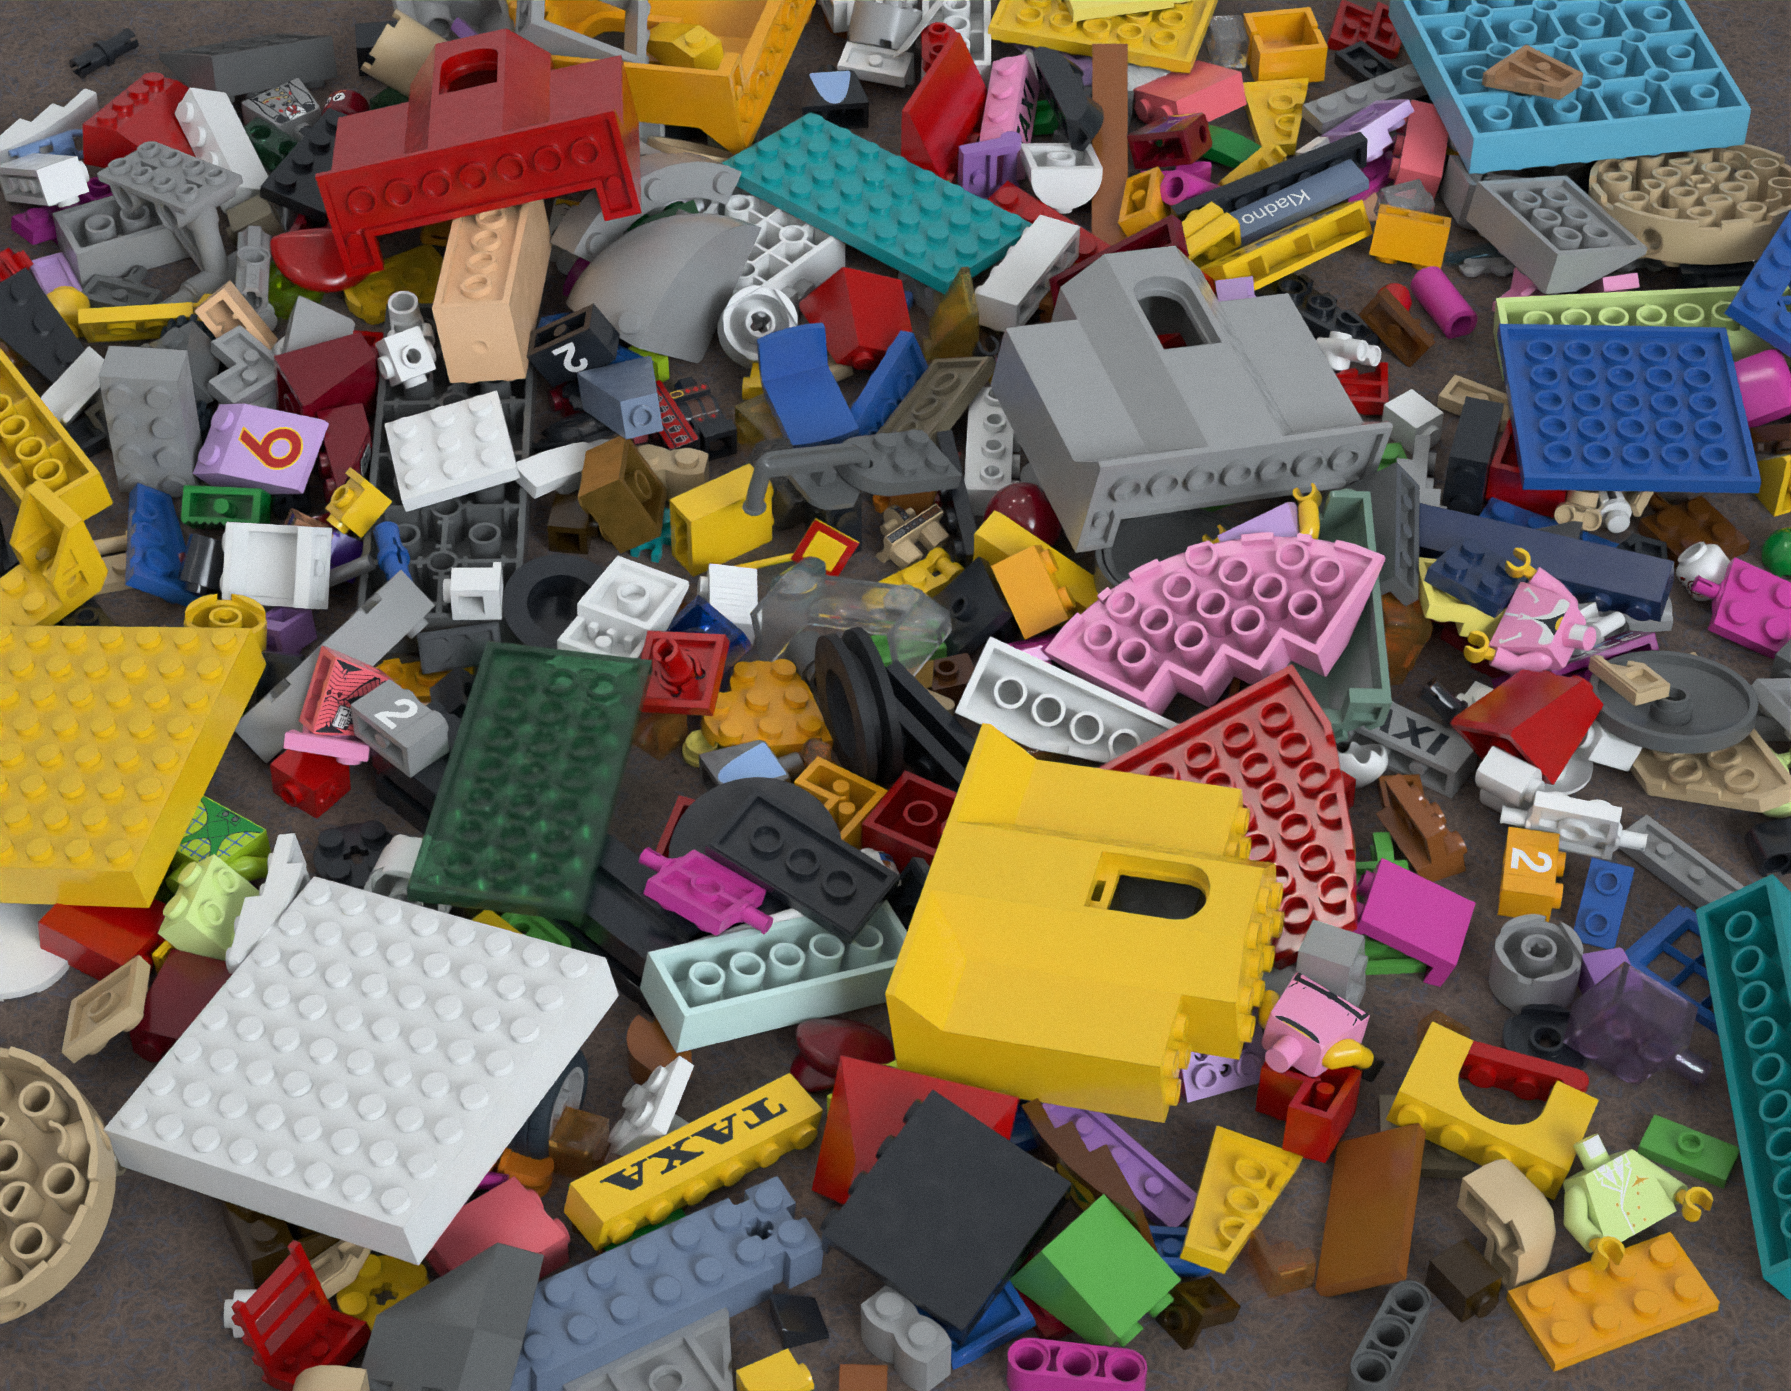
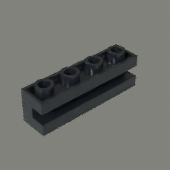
M896 660L886 667V671L892 686L900 720L903 759L913 768L917 776L957 793L976 740Z

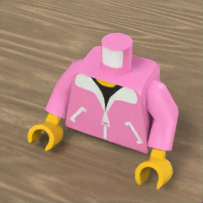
M1515 548L1513 555L1523 561L1524 565L1516 567L1506 560V572L1510 577L1521 578L1525 576L1529 581L1527 583H1519L1490 643L1487 635L1481 631L1469 633L1468 642L1479 646L1480 649L1465 646L1464 656L1471 663L1481 662L1485 658L1489 660L1490 666L1511 675H1515L1522 669L1541 672L1542 670H1561L1566 667L1574 649L1590 651L1596 642L1595 628L1586 625V619L1578 609V600L1559 580L1541 567L1537 570L1530 565V555L1525 549Z

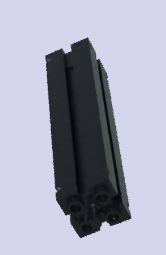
M433 700L426 706L432 711H438L448 724V753L410 778L371 748L373 766L378 769L375 785L379 800L387 806L394 808L399 816L432 842L451 846L457 853L456 861L492 890L498 887L510 897V904L513 907H528L538 912L569 938L572 949L605 957L616 989L632 1002L638 1003L640 1008L651 1017L655 1016L640 990L648 952L685 944L712 935V933L700 930L695 923L676 912L662 908L658 902L644 895L647 880L657 874V872L640 864L639 856L455 714L447 713L446 708L436 700Z

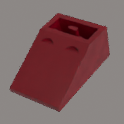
M362 403L316 411L317 419H322L329 423L319 449L321 453H318V457L315 460L319 480L325 479V482H322V489L326 506L331 502V497L335 490L345 485L350 479L345 474L350 467L362 476L361 459L369 443L372 459L370 428ZM349 529L346 534L352 536L354 532Z

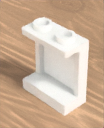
M227 522L225 533L222 537V549L224 551V568L220 577L222 600H231V594H238L254 599L261 605L328 609L332 528Z

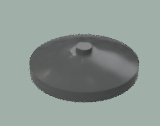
M1651 650L1632 652L1608 660L1610 664L1627 666L1628 661L1644 663L1671 684L1669 697L1638 706L1632 705L1594 673L1591 676L1590 683L1594 688L1593 692L1604 704L1595 720L1604 729L1618 738L1647 749L1678 754L1715 752L1744 740L1752 732L1756 723L1758 698L1752 686L1734 670L1701 656L1675 651Z

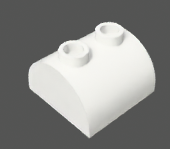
M1023 143L1021 145V162L1036 196L1058 213L1066 214L1072 212L1073 208L1087 203L1098 191L1102 181L1103 167L1091 143L1084 151L1072 150L1069 143Z

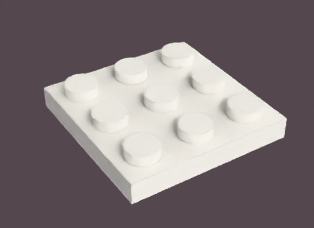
M497 391L477 395L470 399L385 423L400 496L406 512L520 478L502 404Z

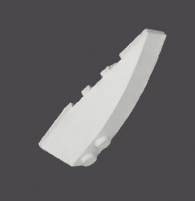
M991 636L984 646L955 710L956 714L977 724H992L1008 738L1029 748L1108 763L1179 725Z

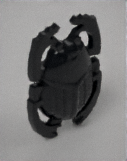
M586 411L569 415L543 430L541 434L546 439L543 440L541 438L538 443L534 442L533 451L539 454L573 443H589L613 435L616 432Z

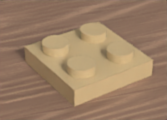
M137 955L71 1001L62 1053L73 1063H76L87 1054L94 1055L105 1047L109 1039L121 1031L128 1032L132 1030L142 1020L151 966L140 955Z

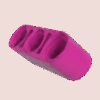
M1022 1338L1015 1341L1008 1351L1006 1380L1010 1391H1145L1147 1363L1141 1354L1131 1349L1039 1338Z

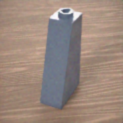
M646 356L577 373L583 410L620 436L630 439L663 431L652 357Z

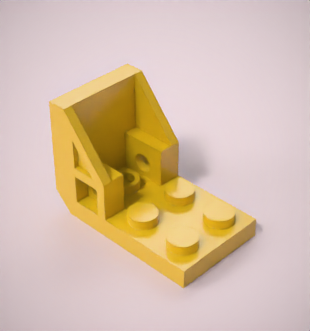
M39 479L25 488L9 542L20 564L0 578V625L53 626L101 591L108 574V569L81 517Z

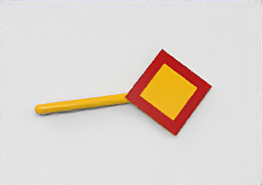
M815 518L794 553L735 566L758 569L795 561L828 580L836 581L859 545V542Z

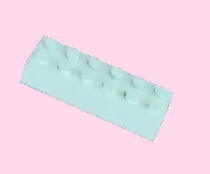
M887 900L851 944L806 916L773 923L765 934H762L755 928L648 952L640 990L676 1053L802 1023L809 1019H819L886 1002L885 992L907 931Z

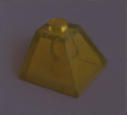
M969 266L960 268L929 321L928 338H922V353L925 360H931V363L934 359L973 357L972 350L979 339V311Z

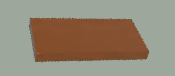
M1419 1123L1338 1142L1315 1286L1316 1291L1321 1296L1332 1297L1406 1280L1426 1136L1425 1130Z

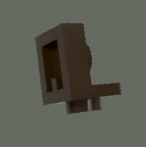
M1212 1276L1175 1285L1169 1292L1174 1300L1157 1315L1156 1321L1183 1350H1188L1194 1346L1202 1329L1234 1321L1241 1306Z

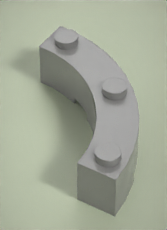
M659 152L641 156V214L605 221L596 188H592L593 190L578 206L572 205L549 243L592 262L598 254L617 240L637 219L660 205L685 198H705L727 205L742 172L705 156L689 152L671 154Z
M400 570L352 614L348 621L317 647L291 674L279 682L240 718L235 732L266 764L278 753L280 755L287 750L283 748L285 732L292 729L299 732L303 731V724L299 722V718L322 646L329 647L374 666L405 635L410 639L416 636L429 623L424 616L435 605Z

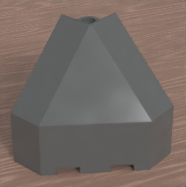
M496 1243L376 1315L361 1367L362 1369H367L370 1391H510L544 1255Z

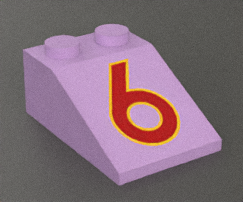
M245 403L221 404L212 417L211 427L205 443L199 451L198 461L193 474L215 487L260 488L269 494H303L329 423L322 419Z

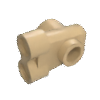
M1567 490L1565 502L1558 504L1555 509L1554 517L1556 522L1562 524L1579 521L1583 522V530L1594 531L1598 529L1602 523V514L1599 509H1596L1599 491Z

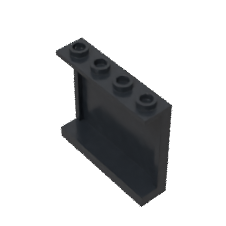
M932 1089L924 1101L916 1099L909 1107L903 1118V1122L906 1125L896 1137L890 1134L883 1141L875 1156L878 1161L870 1172L867 1173L863 1170L857 1175L848 1190L850 1198L841 1209L835 1206L827 1214L820 1227V1230L823 1232L822 1250L828 1254L834 1248L946 1325V1333L949 1338L962 1346L1070 1198L1072 1183Z

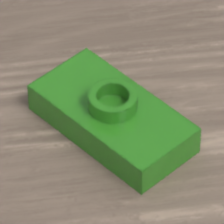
M1654 1114L1637 1152L1647 1159L1724 1189L1739 1157L1740 1149L1737 1146Z

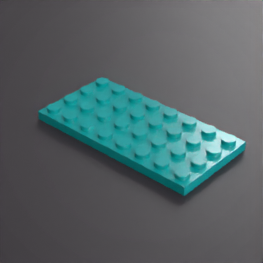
M811 112L722 162V164L742 172L736 184L740 189L945 295L1003 259L1011 246H1015L1021 239L1024 229L1032 225V223L1022 219L1019 215L1010 213L994 205L991 201L982 199L964 190L963 187L952 184L936 176L933 172L908 162L904 157L896 156L880 148L876 143L869 142L851 133L848 129L841 128L825 120L822 116Z

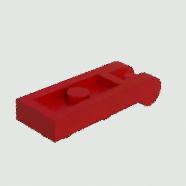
M1474 1040L1461 1067L1459 1077L1469 1080L1473 1085L1480 1088L1492 1086L1513 1092L1517 1097L1524 1100L1539 1099L1547 1101L1557 1080L1583 1093L1587 1092L1589 1085L1588 1075L1580 1069Z

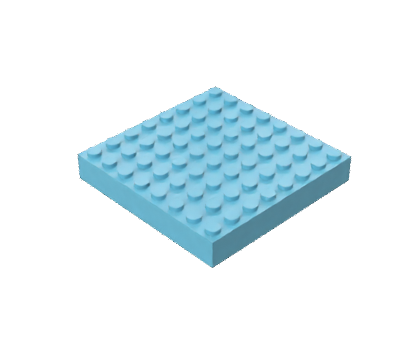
M1390 0L1388 16L1469 174H1485L1501 170H1521L1523 168L1539 166L1553 167L1558 164L1589 163L1596 160L1624 159L1626 157L1643 155L1656 156L1661 153L1692 152L1699 149L1727 148L1729 146L1745 144L1751 108L1685 0ZM1524 45H1528L1583 73L1582 85L1560 100L1486 87L1482 85L1483 72Z

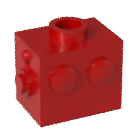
M287 749L270 764L273 793L281 797L287 805L297 807L316 819L351 790L349 765L337 762L336 757Z

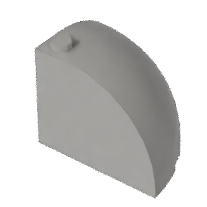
M707 213L673 215L638 226L612 242L592 260L574 284L565 303L574 312L594 303L619 332L620 339L639 349L699 363L705 355L717 328L721 313L733 293L761 231V227L744 220Z

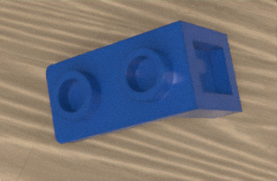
M1592 857L1574 926V931L1583 944L1607 950L1615 948L1635 868Z

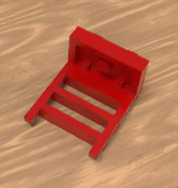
M295 1240L287 1246L291 1254L245 1303L237 1300L231 1306L234 1312L231 1319L234 1325L242 1328L244 1335L241 1339L244 1345L252 1348L254 1355L251 1359L254 1365L260 1366L264 1372V1375L261 1377L262 1381L281 1391H292L296 1377L305 1369L319 1365L345 1366L370 1339L372 1333L366 1321L331 1308L301 1243Z

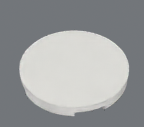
M0 903V1001L30 995L35 992L39 993L52 986L69 969L70 966H68L67 960L40 948L38 921L54 905Z

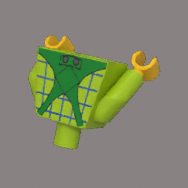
M203 795L171 862L174 872L166 879V885L176 894L180 885L178 877L182 870L189 863H198L213 854L248 882L258 878L266 879L268 875V856L271 853L266 829Z

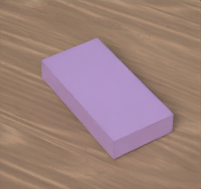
M63 252L32 260L34 265L29 270L46 295L60 286H71L79 291L83 290Z

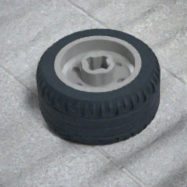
M580 1049L508 1144L507 1148L512 1149V1152L526 1157L530 1156L536 1160L549 1158V1156L555 1158L560 1154L579 1119L587 1090L588 1063Z

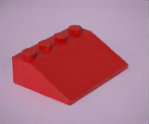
M953 31L902 109L901 157L956 185L958 180L959 146L979 142L988 93L959 32Z
M150 72L144 74L82 124L84 164L106 168L111 161L126 157L136 151L139 145L149 141L158 142L196 157L174 114L178 104L183 100L189 88L178 80L165 78L161 73Z

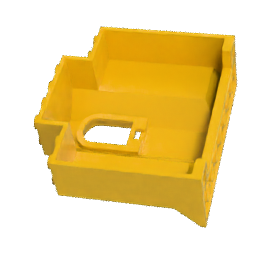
M982 723L885 992L897 1068L1020 1097L1019 1099L1032 1101L1039 1098L1042 1103L1165 1123L1170 1105L1177 1106L1181 1091V1079L1178 1076L1180 1069H1188L1191 1052L1239 1060L1244 1042H1252L1255 1030V1016L1252 1015L1254 1007L1261 1008L1265 994V981L1262 980L1263 973H1270L1272 971L1275 957V946H1271L1273 938H1281L1283 931L1284 912L1278 911L1283 896V883L1276 882V863L1249 860L1251 837H1245L1249 825L1250 810L1249 808H1243L1242 789L1037 760L992 724ZM1120 875L1191 885L1200 889L1206 898L1204 907L1197 914L1186 919L1173 920L1109 910ZM1096 885L1105 886L1100 902L1091 900Z

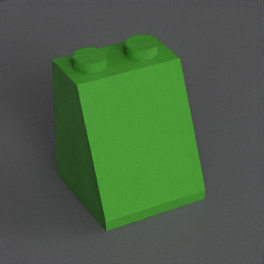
M1105 1194L1097 1199L1010 1279L1015 1288L1090 1344L1110 1347L1117 1341L1122 1348L1143 1330V1327L1137 1322L1147 1312L1152 1318L1156 1317L1174 1300L1168 1292L1181 1281L1177 1274Z

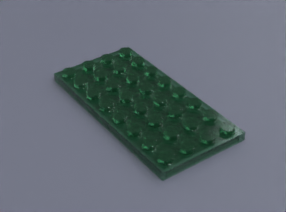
M487 641L407 886L408 900L582 922L653 672L652 660Z

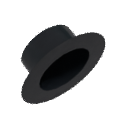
M565 554L546 555L525 563L510 577L503 594V611L511 630L529 647L547 656L554 657L557 654V640L578 616L577 603L605 570L584 558Z

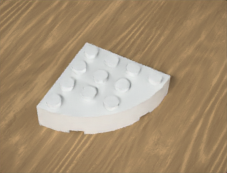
M735 186L727 205L711 200L707 211L704 210L703 212L744 220L761 227V231L730 299L738 291L753 285L780 291L786 286L793 288L799 280L806 279L815 284L816 288L839 269L845 267V243L737 186ZM753 322L750 326L753 331L758 330L762 327V322L759 324Z

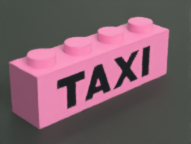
M1026 54L1004 57L993 61L979 142L1000 138L1004 132L1014 131L1021 135L1022 144L1031 143L1040 86ZM1020 150L1017 154L1016 181L1025 179L1026 175L1020 158ZM1003 155L997 156L996 184L1002 181Z

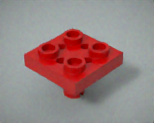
M647 631L630 703L634 711L714 716L730 644L725 634ZM703 674H706L703 679H696L697 675L701 677ZM678 690H682V693L678 697H673V694L679 693Z

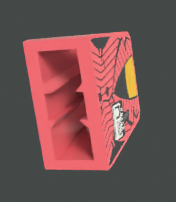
M322 646L299 722L314 734L356 736L354 734L351 704L387 680L391 679L393 681V679L374 666L329 647Z

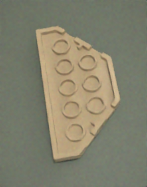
M1755 728L1741 742L1715 752L1678 754L1643 747L1630 768L1632 774L1647 795L1758 813L1778 808L1791 802V775Z

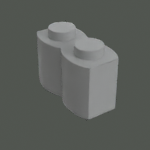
M885 1285L861 1304V1338L863 1343L877 1358L893 1364L896 1373L904 1383L917 1391H930L951 1374V1340L948 1334L934 1320L919 1315L915 1305L910 1300Z

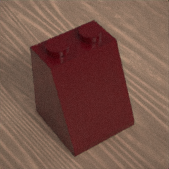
M358 332L275 355L276 410L317 418L316 411L362 403L366 418L368 419L376 413L377 408L376 396L378 395L379 381L376 376V368L378 367L377 359L379 355L375 346H369L362 333Z

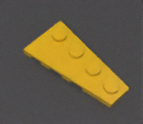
M1216 1126L1207 1153L1180 1259L1225 1274L1291 1180L1303 1157L1282 1150L1280 1147Z

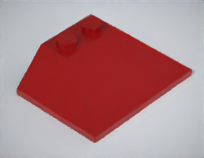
M841 1055L812 1191L845 1204L850 1198L848 1190L857 1175L863 1170L867 1173L870 1172L878 1161L875 1156L883 1141L890 1134L895 1137L906 1125L903 1122V1118L909 1107L916 1099L924 1101L932 1089L1009 1141L1011 1140L1020 1097Z

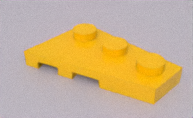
M1309 78L1243 82L1247 103L1244 108L1256 144L1262 147L1270 141L1274 146L1279 145L1287 155H1295L1302 121V107L1306 101Z

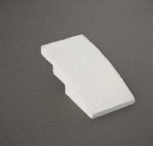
M617 555L577 603L578 616L557 640V654L537 676V689L610 717L636 681L647 631L666 632L689 588V581Z

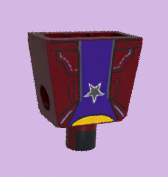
M1202 112L1161 117L1127 135L1135 170L1190 165L1212 147L1206 115ZM1162 139L1163 144L1158 147L1155 142Z

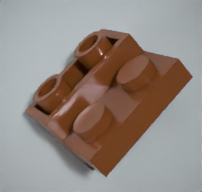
M1400 773L1385 780L1390 806L1377 812L1376 816L1386 831L1390 832L1391 838L1415 872L1431 882L1465 872L1466 866L1463 855L1468 852L1467 847L1456 830L1453 832L1448 830L1445 825L1447 824L1446 818L1439 805L1435 801L1429 803L1415 784L1409 787Z

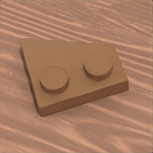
M1524 45L1483 72L1482 85L1560 100L1582 85L1583 73L1528 45Z

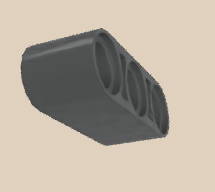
M1404 1280L1395 1283L1391 1287L1351 1360L1346 1391L1394 1390L1426 1330L1431 1295L1424 1285L1416 1281Z

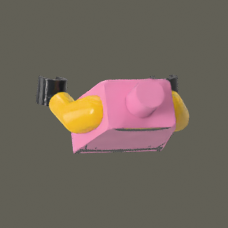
M1297 972L1282 996L1274 990H1265L1261 1008L1259 1007L1258 1023L1265 1030L1261 1041L1263 1048L1267 1050L1265 1059L1269 1067L1274 1071L1283 1073L1293 1066L1309 1077H1317L1327 1069L1333 1070L1351 1066L1362 1071V1079L1373 1082L1386 1063L1383 1059L1373 1056L1372 1051L1361 1044L1370 1015L1323 986Z

